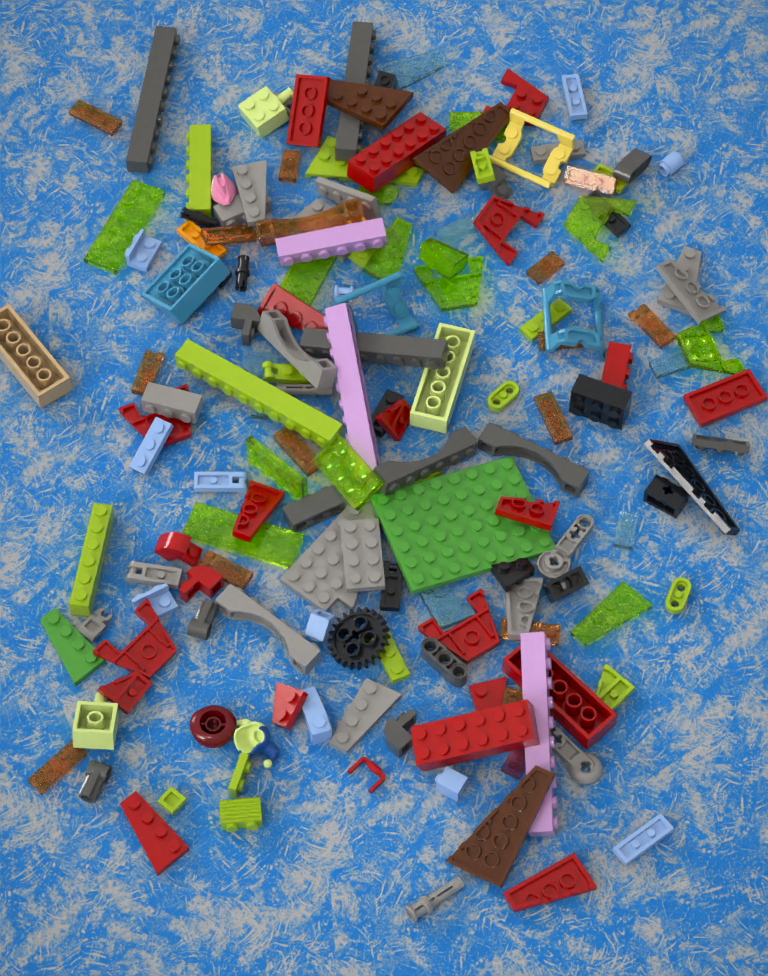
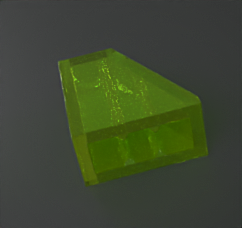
M432 237L423 241L419 247V259L446 279L451 280L464 271L469 254Z

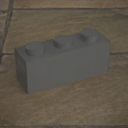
M333 484L329 487L321 488L316 493L307 494L298 501L286 504L282 507L283 518L294 535L340 514L345 509V502Z

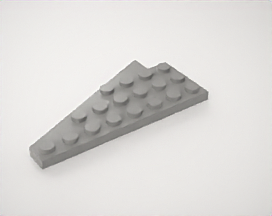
M373 481L366 485L280 578V583L318 609L328 612L339 601L347 608L354 610L359 592L346 593L340 521L377 518L370 502V496L382 492Z

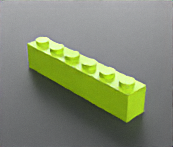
M211 124L190 125V132H186V141L189 143V146H186V155L189 157V160H186V170L189 171V174H186V184L189 185V188H186V199H189V202H186V208L196 212L201 211L204 215L212 217Z
M93 503L69 601L71 615L89 617L92 614L115 518L113 505Z

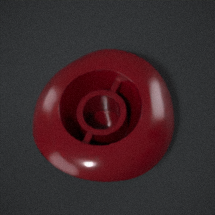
M209 705L197 710L190 720V730L193 737L200 745L207 748H218L225 745L231 739L236 729L235 715L227 708L219 705Z

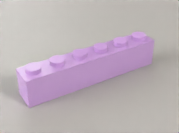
M382 217L275 239L280 266H291L296 263H306L311 260L326 259L331 256L345 255L356 251L362 252L366 249L381 248L388 245Z

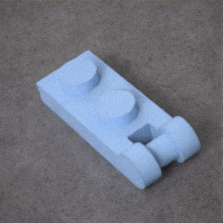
M194 472V492H237L245 494L248 491V485L246 484L248 473Z

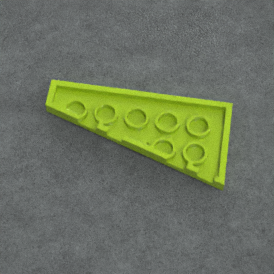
M326 137L307 169L305 178L316 176L327 180L328 178H338L340 181L355 182L347 176L348 161L335 160L336 138ZM413 166L390 183H394L396 186L417 187L424 175V170Z

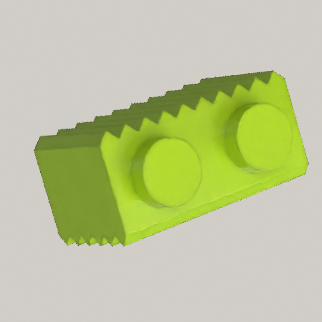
M260 797L219 800L221 830L235 832L241 828L256 830L263 826Z

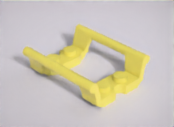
M512 108L510 111V122L504 132L506 141L498 143L493 155H489L492 164L549 189L557 184L562 174L561 170H559L560 165L563 163L567 164L575 147L574 140L576 136ZM525 121L557 135L560 142L559 146L551 152L543 168V177L536 176L507 163V160L513 157L522 140Z

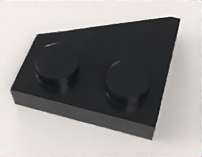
M519 558L514 562H500L499 564L491 565L492 574L505 592L511 591V586L514 584L520 585L525 579L532 577L535 571L530 561L524 558Z

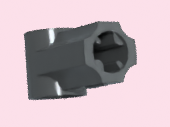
M207 599L205 601L202 600L195 618H192L188 625L187 635L207 640L211 633L212 622L218 610V605Z
M91 760L86 770V779L78 794L79 798L88 803H95L103 784H106L110 778L112 767Z

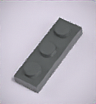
M697 434L692 436V446H695L696 449L706 450V448H713L714 451L721 453L727 450L733 451V454L736 455L749 454L750 443L746 441Z

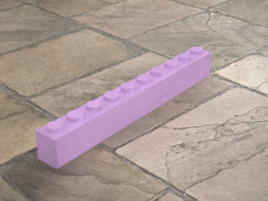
M345 302L325 308L326 316L323 318L329 330L327 332V339L332 346L330 355L335 362V366L338 368L336 388L338 393L341 394L339 404L344 411L342 421L344 426L347 427L348 432L345 433V437L351 448L348 453L350 460L354 464L352 474L355 479L357 478L361 484L372 481L371 477L374 467L381 463L352 312Z
M545 632L520 633L523 700L527 699L534 706L540 741L539 745L525 748L526 775L535 765L553 773V768H556V758L552 756V748H555V737L551 736V729L554 728V717L550 716V709H553L554 704L553 697L549 693V689H553L552 677H549L552 661L551 657H548V650H551V640L547 638ZM556 776L529 830L531 837L555 836V829H559L558 817H555L554 810L558 809L557 796H554V789L557 788Z

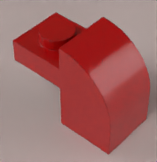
M167 532L159 536L154 553L167 561L178 558L191 567H195L198 564L203 549L192 543L191 537L179 532Z
M196 566L187 571L188 581H184L179 589L180 599L187 603L199 590L212 599L224 586L223 576L208 566Z

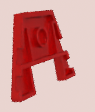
M507 69L501 79V84L516 90L506 107L510 110L514 108L539 119L548 103L549 97L516 73ZM486 105L482 114L492 107ZM525 121V126H535Z
M492 195L473 224L503 262L509 266L518 251L503 240L519 218L533 228H536L545 214L530 211V208L525 206L524 208L516 206L511 201Z
M188 384L176 387V389L189 392ZM135 403L119 408L120 415L143 438H145L155 417L171 423L174 427L163 447L191 438L190 422L186 423L180 419L167 418L156 413L141 417Z
M482 589L467 597V602L476 614L450 630L443 632L433 617L418 626L420 633L427 638L433 637L465 664H469L500 645V640Z
M146 599L134 610V614L148 626L121 652L104 639L93 650V654L128 671H138L150 680L177 653V649L159 621L158 615L151 607L150 601Z

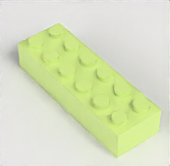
M439 323L434 339L447 340L450 350L445 369L424 368L410 411V425L446 434L475 344V331Z

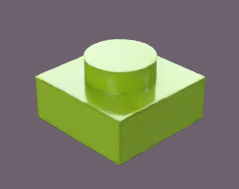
M171 786L157 800L158 805L172 816L187 802L186 798Z

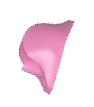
M221 173L220 177L214 175L211 185V198L223 206L230 204L237 194L235 185L224 173Z

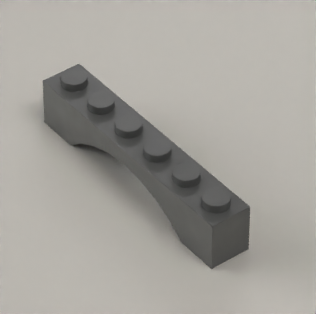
M489 422L478 438V449L494 457L503 455L517 456L541 465L552 474L561 490L577 498L589 481L590 471L584 466L574 464L569 459L560 457L551 450L536 445L533 441L525 440L518 434L503 429L498 424Z
M466 426L450 433L446 444L436 454L412 462L389 460L374 467L371 480L383 495L391 492L394 493L401 487L409 486L421 478H427L436 471H442L451 464L455 465L462 459L472 457L476 453L479 442Z

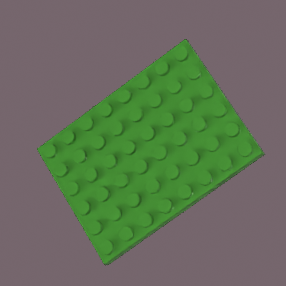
M512 456L404 486L394 493L391 492L386 495L378 493L370 496L372 507L377 518H379L381 527L412 595L491 572L492 564L514 562L519 558L531 560L538 558L543 552L554 549L555 544L547 530L495 515L501 496L524 498L526 501L534 502Z

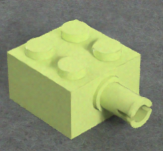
M265 86L238 105L241 116L262 139L290 120L283 104L293 98V91L288 87L276 96Z
M100 693L95 694L94 702L77 701L72 728L73 748L114 750L119 722L118 703H106L107 699Z

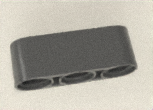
M636 148L633 149L617 164L613 176L630 184L648 167L652 156Z
M433 637L425 638L421 644L422 658L452 686L463 687L467 683L468 676L466 665L437 639ZM428 648H433L434 650H433V651H427L426 649H428ZM441 661H447V662H449V663H447V664H442V663H440V662H441ZM459 673V674H462L463 676L457 677V676H455V674Z

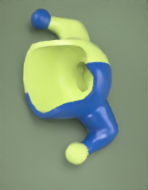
M249 719L236 720V726L239 728L235 730L234 743L240 753H247L249 756L257 753L265 754L268 756V759L264 760L263 765L266 768H270L272 763L279 757L280 752L270 741L269 729L261 722H252Z

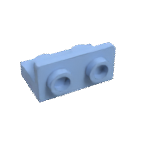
M140 229L139 233L135 234L130 248L128 247L125 251L127 266L147 272L162 247V241L145 236V230Z
M167 583L156 585L152 590L140 593L131 600L133 610H135L148 599L159 619L179 610ZM139 618L143 627L146 626L147 624Z

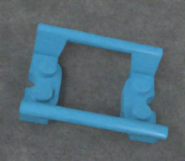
M401 271L331 301V307L345 302L347 304L348 301L383 286L382 293L387 309L394 316L400 327L384 335L400 336L419 327L417 321L410 315L406 301L399 299V295L402 292L399 279L403 278ZM348 305L352 312L355 332H358V325L356 322L353 309L350 305Z
M565 280L553 281L549 287L543 288L542 303L546 352L551 353L560 345L575 347L578 343H581L586 349L597 350L598 360L604 361L605 344L600 289L596 285L583 284L582 287H577L573 282ZM557 296H561L568 301L581 303L593 301L596 332L589 329L569 327L557 330L552 334L550 304Z

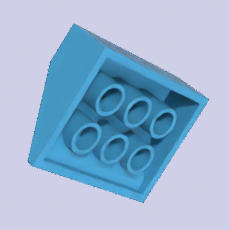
M189 243L141 293V296L169 318L182 325L231 272L219 257Z

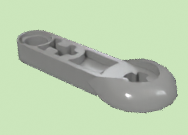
M582 514L578 516L555 545L554 549L543 552L539 556L537 566L542 575L555 579L568 572L572 555L593 529L594 520L590 515ZM588 521L590 525L583 527L580 525V522ZM578 530V538L575 537L574 539H572L571 536L574 537ZM553 561L557 562V566L555 564L552 566L550 563H553Z
M554 725V728L551 729V732L553 731L552 736L555 737V740L561 739L560 744L558 742L555 743V748H552V751L566 764L572 779L585 785L598 781L603 771L599 758L592 753L580 750ZM582 766H589V772H587L586 770L585 772H583Z

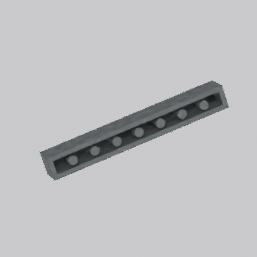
M304 328L299 344L302 350L311 357L332 359L330 355L332 346L327 339V332L329 330ZM356 332L361 363L371 362L396 366H412L415 368L445 369L450 352L447 340Z

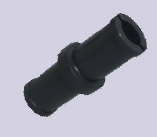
M183 207L180 218L195 222L198 226H206L212 230L216 228L215 225H217L218 219L204 215L201 211L196 212Z
M246 255L238 256V268L235 271V276H237L235 289L239 290V292L247 290V278L250 276V271L248 270L250 257Z

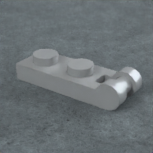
M131 561L128 567L130 571L127 573L125 581L130 584L141 583L154 586L167 583L169 588L179 589L183 569Z

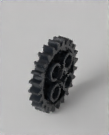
M358 607L356 612L350 609L349 615L343 612L344 618L340 619L337 617L336 619L339 623L337 625L332 624L335 630L328 632L332 636V638L327 639L331 644L328 646L331 656L335 658L338 664L341 663L344 668L348 666L350 670H353L354 667L360 670L362 665L367 669L369 662L375 665L374 659L378 658L381 660L382 658L379 654L381 652L386 653L383 647L390 645L386 641V639L391 638L387 633L390 631V628L386 625L387 621L380 613L377 614L374 609L370 611L367 607L364 610Z

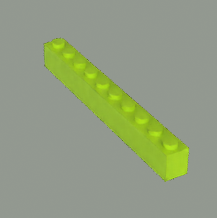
M189 339L175 353L176 365L181 370L192 373L197 379H203L210 386L221 389L226 395L237 398L242 404L250 405L257 412L268 415L273 421L284 424L289 430H295L302 437L313 440L322 448L331 450L343 435L342 423Z

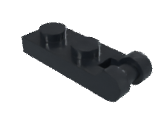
M388 389L386 390L372 414L376 436L382 438L386 432L375 419L376 416L396 401L403 400V395Z
M384 561L385 590H381L380 610L399 612L403 574L398 563Z

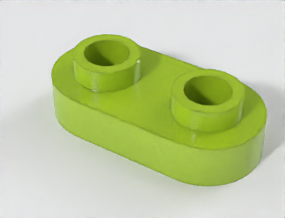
M513 381L502 383L488 396V408L494 412H500L518 397V384Z
M678 577L673 580L665 601V608L669 613L679 614L684 610L691 591V583L688 579Z

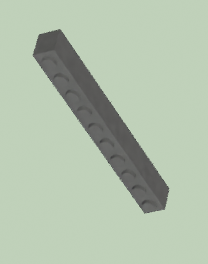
M353 21L345 82L370 85V80H367V78H371V67L369 65L373 64V55L371 53H374L375 42H372V40H376V30H373V23ZM340 111L335 145L336 161H348L361 152V144L359 142L363 140V131L361 129H364L365 124L364 121Z
M156 26L126 158L127 172L148 174L150 167H153L154 157L152 155L156 153L157 143L155 141L159 139L160 130L158 127L162 125L163 116L161 113L165 111L164 99L168 98L167 85L171 84L170 72L174 70L173 58L177 56L176 45H179L180 35H177L175 27Z

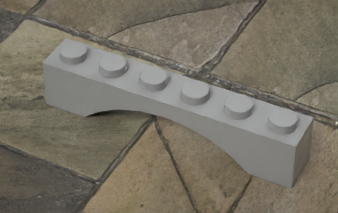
M278 309L262 311L257 330L316 389L332 387L338 368L328 358L316 359L304 352L293 337L287 318Z
M230 584L215 599L218 611L230 620L249 621L270 630L284 645L289 656L290 665L305 676L321 660V650L318 645L307 641L299 631L295 632L286 621H280L271 610L264 609L255 598L248 597L240 587Z

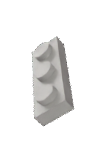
M575 140V147L569 160L585 158L586 155L582 140ZM560 143L530 147L533 165L546 163L553 149L558 147Z

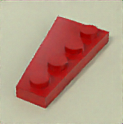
M575 853L503 892V896L515 913L594 891L597 889V886Z

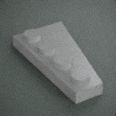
M266 160L232 167V173L248 227L266 223Z
M318 177L315 180L318 194L366 220L381 218L375 196L322 177Z
M672 259L658 264L655 268L698 325L724 314L727 310L723 305L720 307L714 301L715 298L711 294L707 295L700 289L702 286L698 282L691 281L688 278L689 274Z
M366 678L332 736L329 746L348 754L360 742L370 728L372 729L377 724V721L391 709V706L402 698V694Z

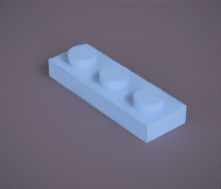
M579 74L562 75L561 82L570 120L587 119L588 113Z
M155 417L129 467L147 476L174 426Z
M660 813L613 847L612 851L626 867L671 834L674 828Z

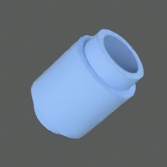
M672 151L660 161L658 165L659 172L665 177L672 175L684 165V157L681 153Z

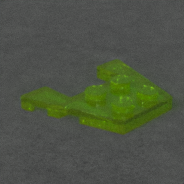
M580 195L563 226L603 263L611 249L610 246L596 241L597 236L612 211L629 218L636 206V201Z
M484 257L467 258L469 274L433 279L430 264L414 266V273L441 312L476 307L478 305Z
M719 315L714 316L709 321H703L698 326L694 325L677 333L675 339L688 367L734 375L745 370L741 360H723L711 336V333H722L725 329Z

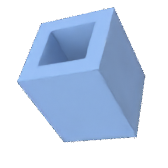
M317 608L310 615L305 635L310 636V639L313 641L323 642L330 635L328 632L331 631L335 615Z
M446 766L444 771H440L435 778L436 791L458 802L468 786V777Z

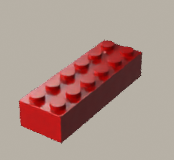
M419 112L348 160L347 176L374 194L416 164L411 159L445 138L446 129Z
M520 644L503 659L502 671L522 689ZM548 651V657H551L552 661L549 677H552L553 689H549V693L553 697L554 704L553 709H550V716H553L555 721L588 750L616 725L617 714Z
M527 699L410 727L416 766L423 772L540 744L534 706Z

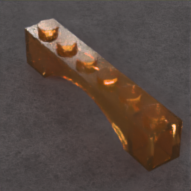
M359 197L342 201L326 211L311 216L293 219H268L254 224L257 239L261 247L276 244V238L366 221V216Z

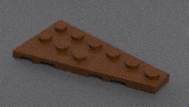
M331 79L327 105L381 130H385L412 100L414 94L410 91Z
M500 102L411 160L449 192L454 193L473 168L470 152L482 151L483 148L490 146L509 121L511 110Z
M535 765L518 783L519 785L504 798V801L458 847L456 852L447 858L446 862L502 888L556 775Z

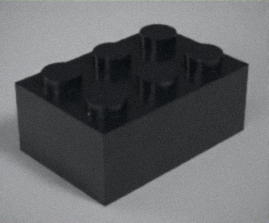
M579 374L571 390L569 412L576 416L586 417L593 422L603 423L610 428L622 430L630 412L632 392Z

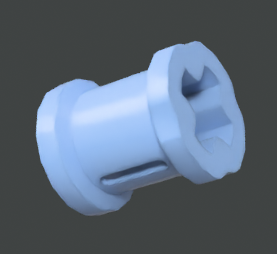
M335 285L334 299L352 292L353 286L347 288Z

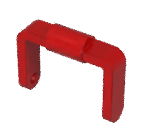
M361 757L348 770V773L352 774L362 763L366 764L375 775L380 777L369 789V792L373 793L385 781V774L373 761L366 757Z

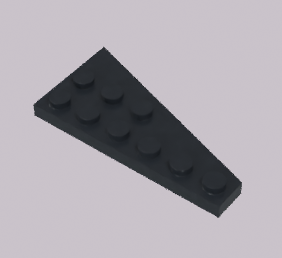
M648 439L644 443L648 450L677 480L678 485L685 489L716 523L723 534L736 535L740 532L738 526L679 444Z

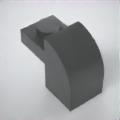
M492 164L495 181L478 185L480 189L488 188L492 195L505 199L513 192L504 179L507 177L506 174L497 165ZM474 172L472 175L477 182L476 175Z
M234 303L231 314V327L243 329L241 334L242 345L250 346L251 339L255 338L256 331H258L260 315L254 307L248 304Z
M409 709L406 713H401L396 721L390 716L385 724L386 746L398 758L402 757L413 747L412 736L407 732L416 723V713L412 709Z

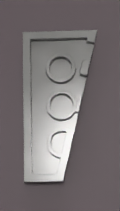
M684 246L676 263L689 274L688 278L691 281L697 282L702 252ZM666 283L658 297L657 304L691 316Z
M530 577L525 579L520 585L514 584L511 586V591L505 592L508 640H521L520 633H530L544 578Z

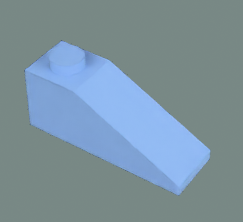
M315 686L303 689L302 691L306 692L308 696L301 711L312 744L316 745L330 741L332 729Z

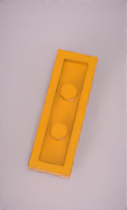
M187 220L176 229L177 234L186 242L220 259L227 254V249L192 221Z

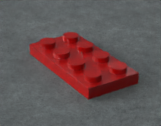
M296 74L286 144L314 148L321 147L331 78Z
M750 369L683 395L684 402L701 428L763 403L768 398Z

